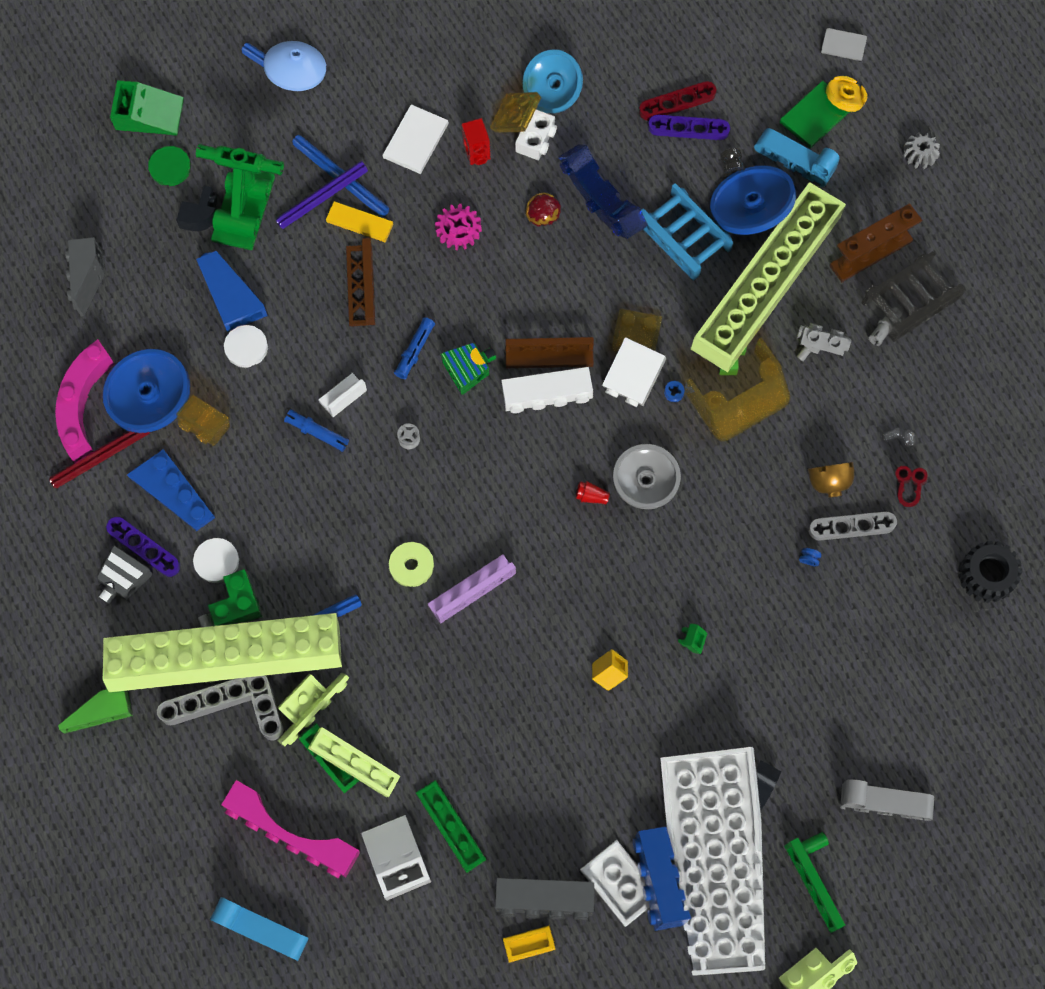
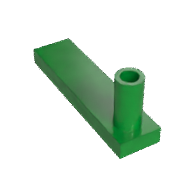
M820 832L800 842L799 838H796L784 845L826 926L830 933L845 926V923L808 856L829 844L826 835Z

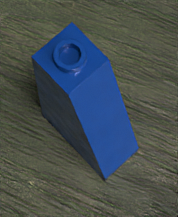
M217 251L205 253L196 259L227 332L267 316L263 303Z

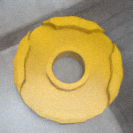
M837 76L826 87L828 99L841 110L848 112L858 111L867 101L865 88L862 85L856 84L857 81L853 78Z

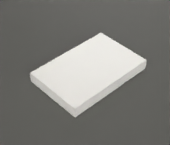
M410 105L387 146L383 158L421 174L448 126V120Z
M618 840L614 841L580 869L589 882H594V889L625 927L650 907L649 902L645 901L643 896L644 877H640L638 865Z

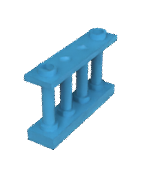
M675 183L671 189L673 197L653 213H648L643 208L637 213L636 223L694 281L700 276V264L721 247L727 252L731 251L733 241L726 231L723 232L689 198L687 191ZM679 203L687 212L667 228H662L657 223V220ZM692 218L701 225L700 228L681 243L676 242L672 238V234ZM708 232L716 241L698 256L691 257L686 252V249Z

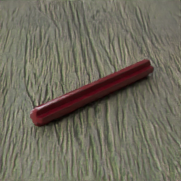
M127 431L49 478V481L55 489L59 488L147 436L150 432L137 433Z

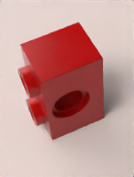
M482 118L463 123V145L470 165L485 164L487 160H490V139Z

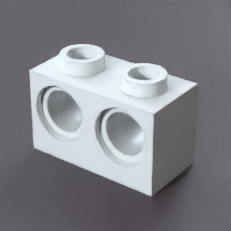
M531 108L516 140V152L539 160L542 154L545 155L549 147V143H547L549 137L553 138L557 130L555 116ZM530 143H536L537 145L532 146V145H529V144H530Z

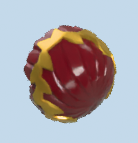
M549 193L536 194L527 203L526 216L529 222L536 226L551 225L560 216L561 205Z

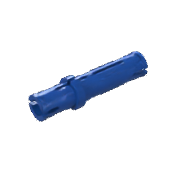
M426 317L422 319L407 350L403 351L402 359L394 371L397 377L407 379L413 364L417 363L418 355L432 328L435 326L434 321Z
M292 409L287 414L295 419L288 416L285 417L284 422L301 429V432L304 434L308 433L326 442L341 452L346 447L338 442L345 445L349 443V439L313 422L312 418H306Z

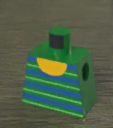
M474 343L441 354V361L461 395L465 394L489 375L487 364L496 359V355L491 347L480 352Z

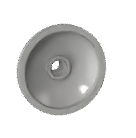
M652 444L636 445L626 450L618 458L613 471V482L619 496L629 505L640 509H655L667 504L677 493L681 480L680 468L675 458L664 448ZM648 478L650 483L644 484L642 479Z

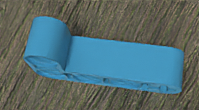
M770 128L764 130L754 145L755 150L775 162L783 163V166L791 171H797L802 174V177L811 182L815 181L821 184L820 187L826 186L835 172L840 159L839 155L830 148H824L819 155Z
M222 897L210 918L213 922L297 961L309 939Z

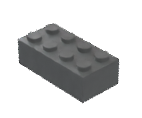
M497 878L496 912H500L501 917H515V913H525V918H539V914H549V919H563L564 915H573V920H587L588 916H592L594 912V882Z

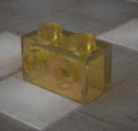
M194 395L188 399L176 414L179 427L185 432L191 431L204 444L209 443L215 446L230 428L229 417Z

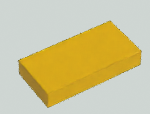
M550 926L503 938L509 963L556 950Z

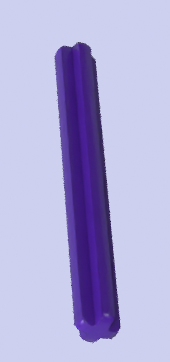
M362 161L358 162L277 217L276 222L280 228L284 229L368 171L366 165Z

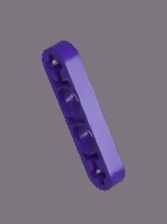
M654 115L649 120L648 129L650 133L656 136L724 140L729 136L730 125L722 119ZM656 122H660L661 126L659 129L655 126ZM667 122H670V124H669V130H666V129H667ZM680 123L684 126V129L676 131L673 125ZM702 125L705 131L698 133L694 130V127ZM709 125H712L711 133H708ZM718 126L722 127L723 133H718Z
M114 517L108 521L106 529L111 537L161 574L172 577L179 572L180 563L176 557L121 517ZM122 523L120 526L127 533L124 536L118 530L113 532L114 528L112 526ZM134 535H138L141 538L137 546L129 545V539ZM151 548H156L158 550L157 557L153 559L147 558V551ZM163 558L168 563L173 561L174 569H167L165 571L166 567L160 560Z

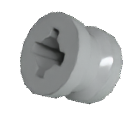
M408 423L398 429L397 436L400 446L405 449H413L418 446L420 435L415 425Z

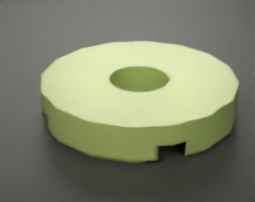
M403 543L396 547L389 559V570L392 577L403 586L415 587L427 582L434 568L432 554L428 548L420 543ZM415 559L418 562V566L414 570H408L405 567L406 561Z

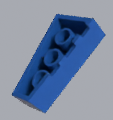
M667 827L638 831L635 839H633V848L635 853H639L638 872L640 877H644L645 880L643 896L650 905V910L647 912L649 923L654 926V931L683 926L691 919L689 910L684 911L685 893L684 890L678 889L677 886L680 875L678 867L671 863V860H674V853Z

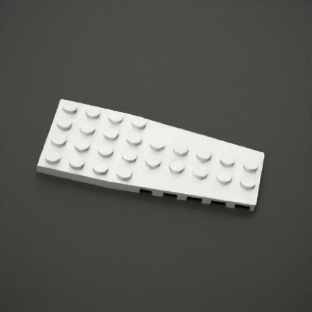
M746 747L660 758L667 830L674 853L675 865L678 867L680 875L679 888L684 890L686 897L684 911L689 910L691 919L684 924V930L687 931L688 953L691 955L694 970L692 975L765 970L762 829L754 748Z

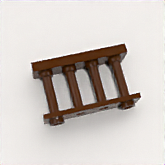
M910 203L837 244L838 249L844 256L830 263L831 269L841 283L912 243L913 238L907 230L921 223L922 219Z

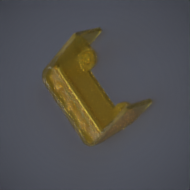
M762 337L757 340L754 350L755 355L761 362L759 374L764 380L727 401L724 395L717 391H711L702 395L691 378L686 382L685 394L714 437L719 441L732 439L789 404L790 392L782 367Z

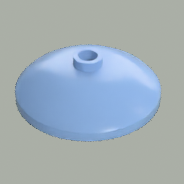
M287 41L279 43L268 50L264 58V71L275 85L286 90L304 91L314 88L321 83L326 74V62L322 54L311 45L299 41Z

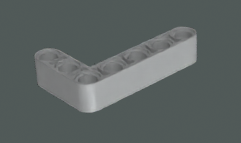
M266 675L236 678L164 701L157 709L159 719L166 725L171 726L252 700L259 728L264 737L268 740H277L283 734L282 721L271 684ZM256 681H265L263 688L259 690L254 689ZM236 687H241L242 693L237 697H233L231 695L232 690ZM212 695H220V699L217 703H209V699ZM190 702H197L195 710L187 711V705ZM270 702L271 707L268 711H260L262 703ZM168 709H174V715L166 719L164 717L165 712ZM269 724H277V730L274 733H266V728Z

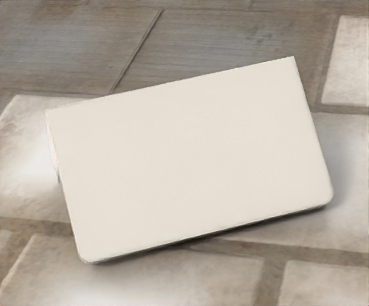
M351 373L322 396L319 402L334 417L367 391L366 384L362 379L359 380Z

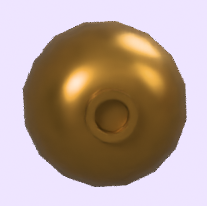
M853 462L808 469L811 485L819 493H828V498L842 496L841 491L849 489L854 480Z

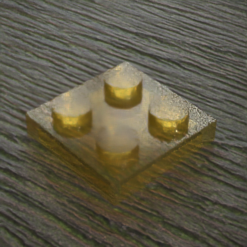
M537 92L507 93L490 128L497 133L525 132L541 100V96Z
M620 309L611 350L619 351L626 337L656 351L662 316Z

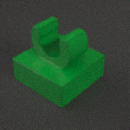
M690 623L689 628L684 627L681 629L683 633L687 634L685 640L678 639V642L682 646L687 647L691 652L701 654L708 633L699 625Z

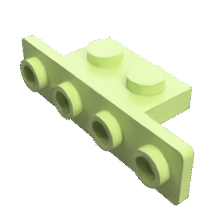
M340 673L327 688H324L311 674H308L277 707L293 723L278 739V742L283 746L291 745L299 737L298 732L303 727H308L315 720L314 715L319 710H324L331 703L330 698L336 692L340 693L347 686L346 681L349 677L344 673Z
M815 948L781 975L779 979L786 989H830L839 978L854 969L857 960L854 953L849 949L831 964Z

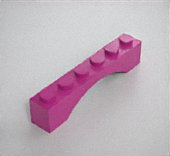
M237 780L221 804L227 809L225 814L235 820L238 817L245 819L247 827L256 832L259 828L267 832L265 837L275 843H278L279 840L285 842L287 850L296 855L299 852L307 855L306 860L317 867L320 863L328 867L326 872L336 878H339L340 875L346 878L360 854L358 849L339 838L311 840L287 832L269 816L263 806L260 795Z

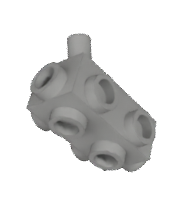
M810 323V326L800 325L797 338H800L799 343L804 345L797 357L804 361L811 351L818 354L820 350L843 356L844 351L848 352L851 339L843 336L844 332L836 329H831V332L822 330L823 326Z

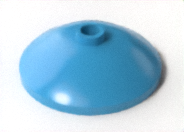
M547 50L536 55L526 67L523 76V90L528 102L535 109L549 114L559 113L571 107L578 99L583 84L582 71L578 62L570 54L561 50ZM559 80V87H555V83Z

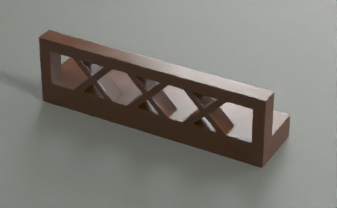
M363 238L362 245L346 246L349 326L376 325L371 238ZM362 251L363 259L356 263L351 259V252ZM357 269L363 272L364 277L359 283L352 278V274ZM358 288L364 292V298L360 302L353 298V293ZM361 308L365 312L366 320H354L353 314Z
M594 338L506 339V368L593 367Z

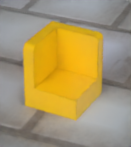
M612 649L592 663V680L606 690H611L628 678V661Z

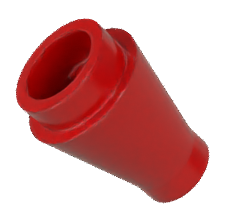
M580 481L575 498L579 499L580 502L606 505L610 492L588 481Z

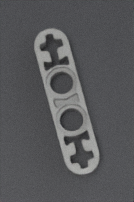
M890 512L819 518L811 523L809 534L815 540L887 534L895 529L897 519ZM884 518L892 522L888 528H886L885 524H878L876 526L877 529H874L875 523L882 522ZM866 520L870 528L866 531L861 530L858 527V521ZM838 522H843L847 525L848 530L845 533H840L836 530L835 525ZM829 523H832L831 531L833 534H830V529L823 530L822 535H820L818 531H814V529L817 527V524H819L821 528H828Z

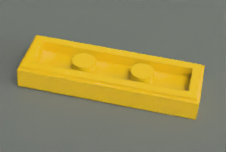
M333 202L326 218L327 223L382 242H386L393 227V221L337 202Z

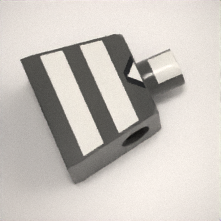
M114 546L97 577L100 583L106 586L98 597L107 604H110L117 594L127 600L153 574L149 568Z

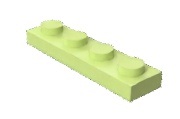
M322 727L319 728L308 747L309 750L385 797L390 796L400 778L395 772Z

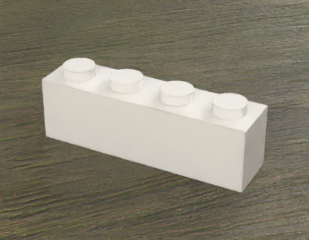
M589 367L502 380L506 411H511V413H520L525 408L541 410L546 407L545 405L552 404L556 407L567 405V402L572 401L586 403L589 399L593 398Z

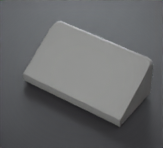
M827 28L821 53L862 61L867 36Z

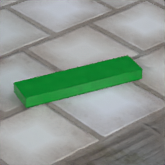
M436 780L417 791L416 795L465 872L468 873L485 862V856Z

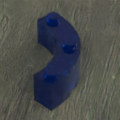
M578 144L559 156L561 170L564 174H568L575 187L587 201L586 206L591 213L595 212L613 230L616 236L620 235L628 239L648 226L640 207L630 203L628 200L624 202L620 200L619 192L609 180L604 181L597 172L600 167L587 145Z

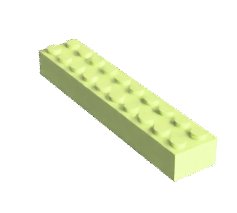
M809 182L795 201L789 215L777 225L696 334L691 350L724 371L729 372L841 218L846 204Z
M336 613L109 637L103 640V681L109 692L342 667L340 627Z

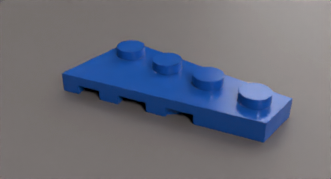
M164 449L127 474L132 481L137 483L196 531L215 518Z

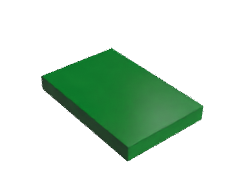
M824 81L819 83L780 119V123L810 149L850 113L839 109L830 102L826 95L828 84Z

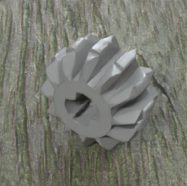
M918 132L915 137L911 135L904 144L903 158H908V164L914 162L915 169L918 168L919 164L925 169L927 165L932 166L935 160L938 159L940 144L935 143V137L928 138V133L922 136Z

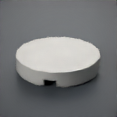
M243 325L229 332L225 338L224 350L231 363L238 367L247 368L260 363L267 354L268 344L265 335L260 329L255 326Z
M213 538L206 540L198 546L194 553L193 564L201 578L208 582L219 583L224 581L223 576L236 572L239 556L232 543L225 539Z

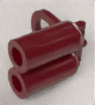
M900 466L895 472L896 479L900 483L898 500L905 507H913L920 500L921 486L927 482L928 474L923 468H916L911 472L909 467ZM912 480L917 485V490H915L916 498L913 502L908 503L903 500L902 494L905 491L904 484Z

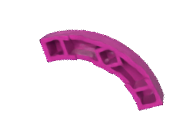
M98 339L82 351L73 361L61 382L57 395L56 425L61 442L74 463L93 451L86 437L83 425V414L90 389L108 369L115 365Z

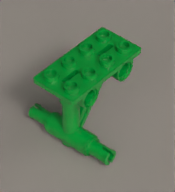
M198 144L196 149L197 158L213 160L217 165L234 168L233 172L229 171L225 179L226 194L221 209H216L213 216L214 231L211 238L212 242L253 250L275 180L274 174L282 175L284 162L267 159L263 154L245 151L242 148L236 149L222 145L215 148Z

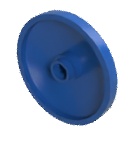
M771 166L749 167L733 173L718 185L712 195L710 209L717 225L727 232L741 235L760 233L776 226L789 215L796 201V190L791 177L781 169Z
M157 349L137 351L123 358L109 373L103 388V403L109 416L123 429L137 433L156 431L174 421L185 408L190 395V378L185 367L174 355Z

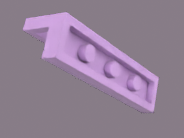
M502 554L429 602L428 606L441 624L515 575L516 567L512 562L509 563Z

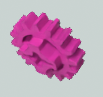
M459 204L458 208L455 209L453 205H450L449 211L444 208L443 215L437 216L439 222H435L436 235L440 237L441 244L447 242V248L455 245V250H458L459 246L467 249L466 244L469 243L473 246L474 239L479 240L478 232L482 231L481 219L477 217L476 211L470 212V206L462 209V205ZM444 227L449 230V234L446 233Z

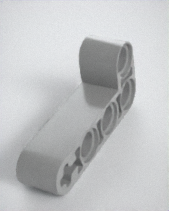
M846 780L842 784L841 809L848 807L860 812L869 813L870 810L877 811V814L892 816V814H899L903 818L925 821L933 820L934 795L867 786L868 782L861 780Z

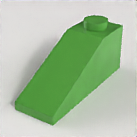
M106 687V690L98 692L58 725L59 730L65 734L133 716L128 690L109 692Z

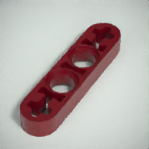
M706 81L645 100L640 104L639 115L642 119L649 121L654 115H669L710 102L716 96V86L712 82ZM707 89L708 91H711L710 95H707L706 92L703 93V90ZM688 94L693 97V100L685 102L682 100V96ZM664 101H671L674 106L672 108H665L662 103ZM645 107L652 109V113L645 111Z

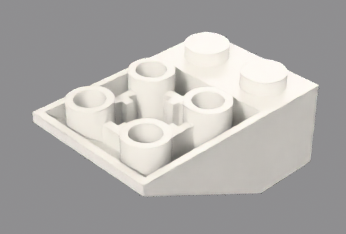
M406 815L361 833L386 900L431 882Z

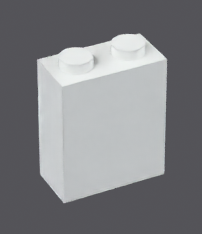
M625 337L602 384L606 388L605 393L615 398L621 395L626 398V403L637 407L638 404L644 406L666 361V357Z

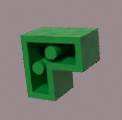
M243 569L223 576L230 598L208 605L214 625L246 623L262 617L246 570Z

